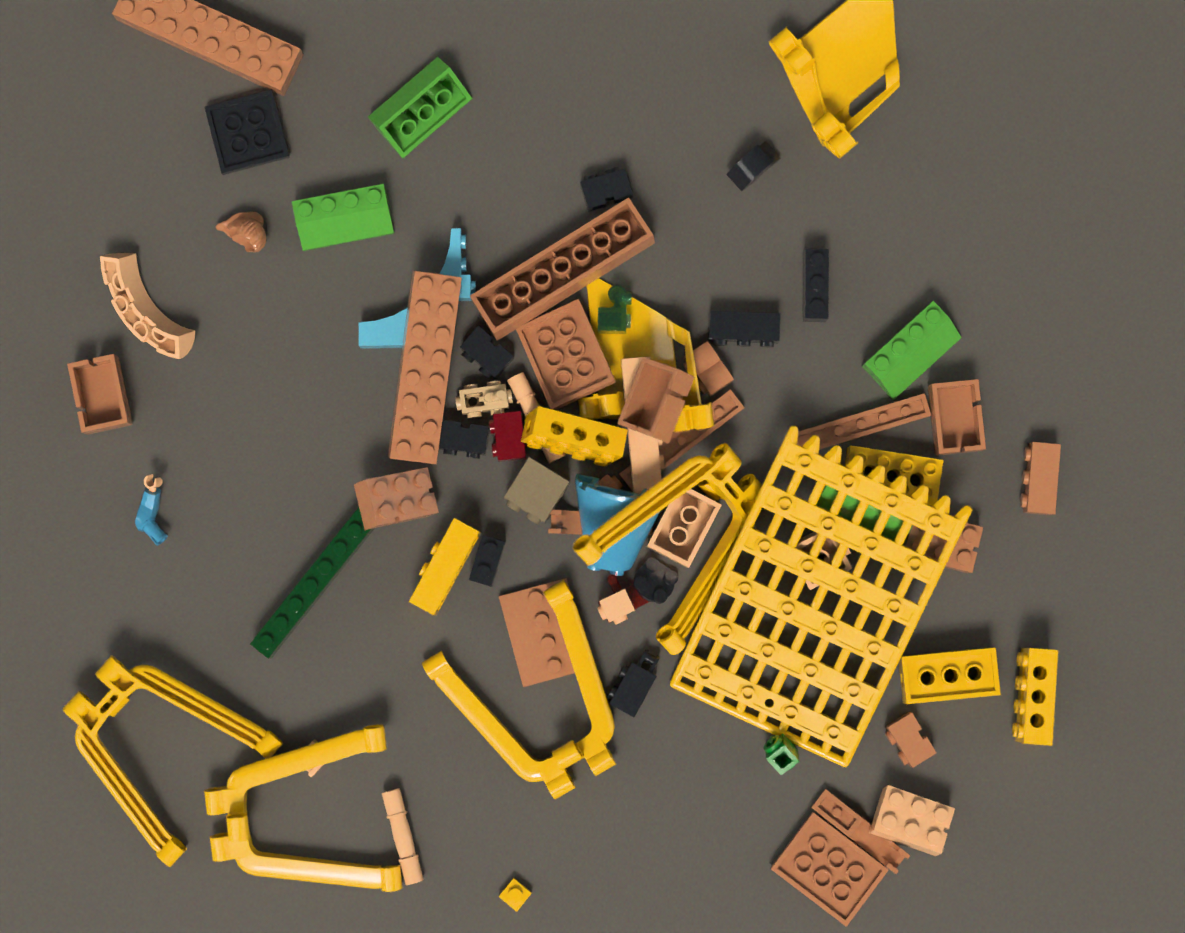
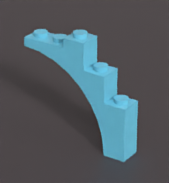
M451 228L450 247L445 264L439 274L462 277L459 301H472L470 295L476 292V281H471V275H462V272H466V258H462V249H466V235H462L461 228ZM407 308L395 315L380 320L358 322L359 347L402 348Z

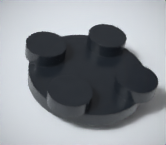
M649 558L637 570L633 586L643 599L662 604L673 592L674 585L678 581V574L675 571H670L667 566L659 563L657 559Z

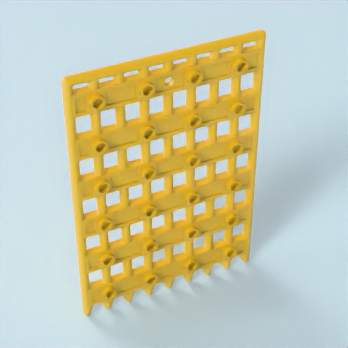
M792 425L786 433L670 680V686L773 735L780 736L783 733L793 744L842 767H847L969 519L972 508L967 505L955 516L950 515V498L947 495L942 496L933 506L927 504L929 489L926 485H922L911 496L906 495L907 478L904 475L899 476L891 485H884L885 468L882 465L877 466L868 476L862 474L863 457L861 455L855 456L846 466L841 465L842 449L839 445H835L824 456L819 455L820 438L814 435L803 446L797 444L798 428ZM782 465L795 470L786 491L773 485ZM804 475L817 480L808 501L795 496ZM825 485L838 490L829 511L816 505ZM847 495L860 500L851 521L838 515ZM869 505L882 510L873 531L860 525ZM762 508L775 513L766 533L753 528ZM890 515L903 520L894 541L881 535ZM783 518L797 523L788 543L774 538ZM912 525L925 530L916 551L903 545ZM805 527L818 533L809 553L796 548ZM934 535L947 540L938 561L925 555ZM826 538L840 543L831 563L818 558ZM848 548L862 553L852 573L839 568ZM742 550L755 556L746 576L733 570ZM870 557L883 563L874 583L861 578ZM763 560L776 565L768 585L755 580ZM891 568L905 573L896 593L883 588ZM785 570L798 576L789 595L776 590ZM913 577L926 583L917 603L904 598ZM806 580L819 585L811 605L797 600ZM828 590L841 595L832 615L819 610ZM722 592L735 598L727 617L713 612ZM850 600L862 605L854 625L841 620ZM744 602L756 608L748 628L735 622ZM871 610L884 615L875 635L862 630ZM765 612L778 618L769 637L756 632ZM893 620L906 625L897 645L884 640ZM786 622L799 627L791 647L778 642ZM808 632L821 638L812 657L799 652ZM702 634L715 640L707 659L694 654ZM829 642L842 647L834 667L821 662ZM724 644L737 650L728 669L715 664ZM851 652L864 658L855 677L842 672ZM745 654L758 660L749 679L737 674ZM872 662L885 667L876 687L864 682ZM767 664L779 669L771 689L758 684ZM788 674L801 680L792 699L779 693ZM684 676L695 681L694 687L681 682L682 677ZM809 684L822 689L813 709L801 703ZM704 686L716 691L715 697L702 692ZM831 694L844 699L835 719L822 713ZM725 696L738 701L737 706L735 707L724 702ZM766 699H772L774 704L767 706L765 704ZM852 704L865 709L857 728L843 723ZM749 706L760 711L758 716L756 717L746 712V707ZM770 716L781 721L779 727L767 722V717ZM789 726L802 731L800 737L787 731ZM810 736L824 741L822 746L808 741ZM832 745L844 750V755L840 756L830 751Z

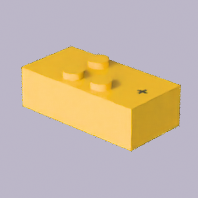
M454 518L441 543L438 541L435 543L430 553L434 555L431 562H425L419 573L422 578L409 602L432 615H437L481 533Z

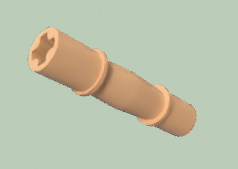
M524 372L507 380L517 399V404L520 403L525 416L540 406L535 398L536 393L533 392ZM541 447L549 464L565 456V453L563 455H556L550 453V449Z
M400 788L383 792L382 797L387 812L386 817L390 819L393 839L400 857L398 862H400L405 885L423 881L424 878L418 859L419 855L415 852L412 833L406 817L407 811L405 810Z

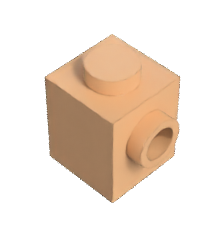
M625 589L600 600L601 606L597 607L602 620L614 621L615 625L627 620L626 614L635 611Z

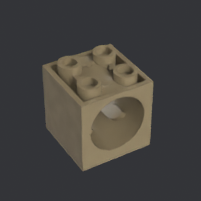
M529 457L504 496L505 500L508 501L506 505L518 513L520 510L528 513L527 519L537 525L540 522L545 524L550 517L549 514L555 509L568 488L569 481Z

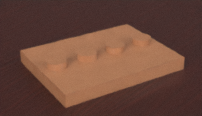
M579 299L529 321L516 329L551 410L560 409L616 383Z
M567 578L499 596L523 687L575 673L556 614L543 591L562 580L568 585Z
M814 812L810 814L770 868L846 927L888 872L885 866Z

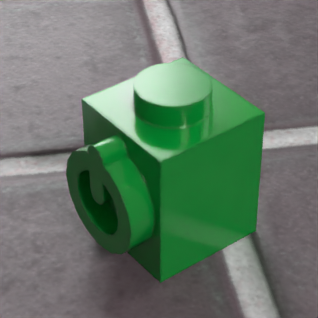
M783 733L780 736H771L763 747L767 761L780 775H783L800 762L798 749Z

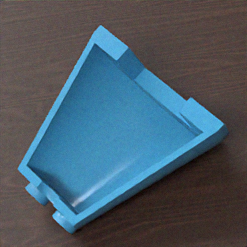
M576 474L575 486L582 535L587 534L590 536L593 531L648 489H644L640 494L601 486L599 485V478ZM660 511L609 547L605 553L603 552L597 562L587 566V568L594 571L608 570L610 574L616 576L624 575V571L632 568Z

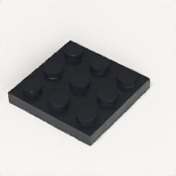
M272 89L204 107L222 175L290 158Z

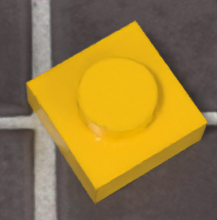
M513 878L501 892L499 898L517 912L532 892Z

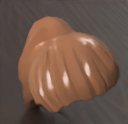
M256 212L237 213L215 226L217 230L225 232L233 241L243 245L246 252H259L266 244V233L263 228L264 220Z

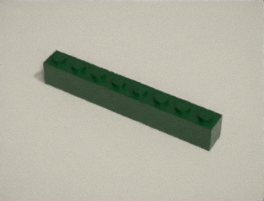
M359 507L250 643L251 646L266 658L271 659L375 529H364Z

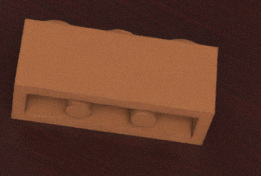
M1031 442L1028 444V447H1025L1024 461H1027V469L1023 470L1022 474L1025 494L1022 493L1020 498V507H1023V513L1055 515L1061 444Z

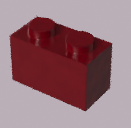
M521 411L493 414L494 420H489L490 433L495 434L496 443H492L493 457H498V462L526 459L525 443L521 442L523 434Z

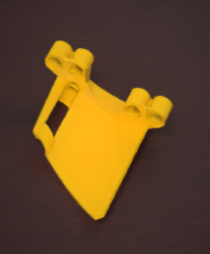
M846 0L798 40L786 26L769 41V45L781 61L821 145L825 146L839 159L858 144L850 133L900 87L893 0ZM885 75L886 90L855 116L851 117L849 114L850 103Z
M600 278L588 284L586 288L590 324L616 383L598 390V394L579 399L580 417L589 420L608 418L619 420L625 405L621 359L650 357V360L676 368L674 339L685 346L687 372L695 377L688 396H683L682 398L685 403L674 432L714 427L712 403L701 404L690 332Z

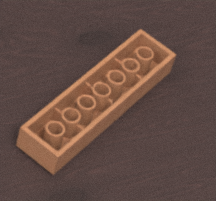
M118 0L112 13L116 20L264 88L272 89L273 92L285 96L303 58L300 48L194 0Z
M627 198L470 295V298L498 341L655 244L654 235L631 200Z
M412 271L388 457L390 459L437 464L462 277Z

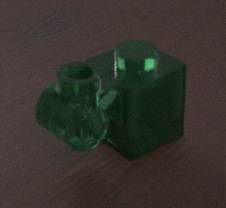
M615 285L608 292L609 299L614 305L611 308L598 307L599 334H627V328H631V314H627V305H632V291H627L622 286Z

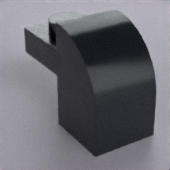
M765 141L749 151L726 175L742 192L753 184L766 170L776 164L781 157Z

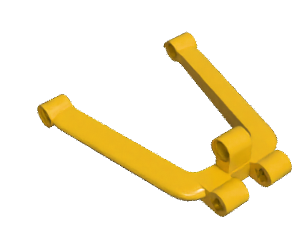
M727 443L718 445L712 451L710 458L699 455L688 459L598 527L590 536L587 534L582 535L573 545V550L589 566L597 562L603 552L605 553L609 547L682 496L696 484L709 499L713 501L725 500L733 514L729 527L671 621L662 626L656 633V639L671 655L680 653L686 646L685 638L703 612L762 487L760 481L753 474L745 475L740 479L738 485L732 480L731 477L741 466L742 460Z
M564 580L546 589L543 593L556 614L592 724L591 731L578 742L569 741L552 751L553 756L546 759L538 760L534 758L458 676L453 667L448 664L443 651L422 662V666L429 678L435 681L438 687L516 774L529 782L544 781L555 800L576 788L566 768L584 757L595 776L616 765L615 759L606 745L614 733V719L576 604L573 600L574 596Z
M111 655L95 672V675L110 688L107 694L95 704L83 692L78 691L62 709L78 724L75 742L80 753L149 845L156 851V856L164 864L171 867L187 850V847L166 829L100 740L98 730L109 715L115 717L130 701L129 695L136 689L143 688L247 744L252 749L257 750L265 759L272 757L283 745V742L270 730L266 731L256 723L162 670L143 664L128 670L117 658Z
M384 725L365 726L362 730L352 731L244 765L230 775L227 786L205 789L207 815L228 813L226 816L228 832L210 836L212 861L218 862L235 859L238 866L244 872L254 876L372 889L381 888L384 892L402 889L400 865L381 867V865L373 866L258 851L252 843L247 815V790L251 787L355 754L386 750Z

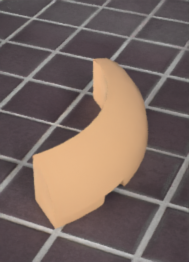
M113 253L100 256L103 280L105 285L109 286L113 297L111 302L129 330L140 341L149 343L161 354L176 359L185 357L193 346L195 330L176 324L156 307L141 281L136 254Z

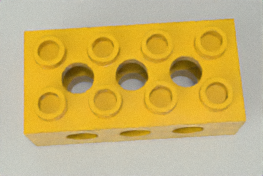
M538 406L526 415L521 442L527 443V446L533 449H541L543 447L550 449L549 452L556 455L566 453L572 455V458L575 460L585 461L589 459L593 460L594 464L598 466H608L623 457L628 430Z
M857 446L847 447L845 466L855 456L861 455L863 457L862 474L865 467L874 470L877 466L882 465L885 468L884 485L889 486L892 484L887 479V472L893 471L896 473L897 478L901 475L907 478L906 495L911 496L922 485H926L929 489L927 504L933 506L938 501L943 460ZM912 474L917 475L920 479L918 487L910 483Z
M989 647L902 656L899 661L902 701L904 704L1001 695L996 648ZM971 667L977 670V676L973 680L968 677V670ZM948 669H951L954 673V678L950 682H947L944 678V673ZM927 671L931 679L929 683L924 685L921 682V675Z
M1021 648V652L1017 653L1016 663L1017 666H1020L1019 676H1016L1015 679L1018 699L1014 700L1013 708L1014 713H1017V720L1012 726V736L1015 737L1016 742L1052 746L1058 650ZM1035 667H1037L1038 669L1037 677H1034L1033 670ZM1034 691H1036L1037 697H1036V699L1033 701V700H1032V693H1033ZM1034 714L1035 722L1031 725L1030 718Z

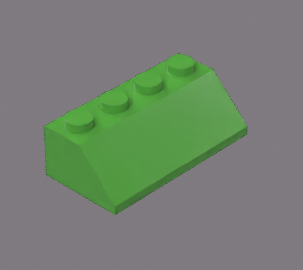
M437 57L371 113L368 118L394 150L404 158L466 105L472 97L451 68Z
M384 184L292 201L295 222L303 251L394 234Z
M932 301L862 367L894 400L962 337L951 319Z
M825 485L816 505L829 511L838 490ZM847 495L838 515L851 521L860 500ZM869 505L860 525L873 531L882 510ZM890 515L881 535L894 541L903 520Z

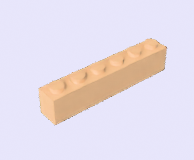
M643 357L621 359L625 403ZM627 428L633 493L640 494L644 489H650L663 479L661 478V469H665L664 456L659 455L658 447L662 445V441Z

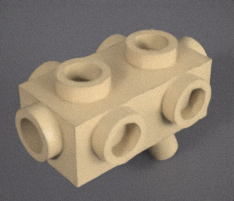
M500 381L487 382L486 387L479 388L477 384L463 386L464 390H459L460 396L455 397L457 410H462L463 415L467 414L468 419L482 417L481 412L490 411L491 415L505 413L504 409H509L508 403H513L511 389L506 390V384H501ZM470 398L477 399V404L475 406L469 405L468 402Z

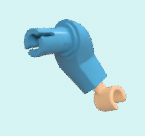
M151 474L147 475L144 479V485L147 488L144 490L136 514L135 525L138 531H144L155 545L158 546L168 537L155 522L161 496V490L156 487H160L163 481L158 477L155 478L153 483L154 476Z

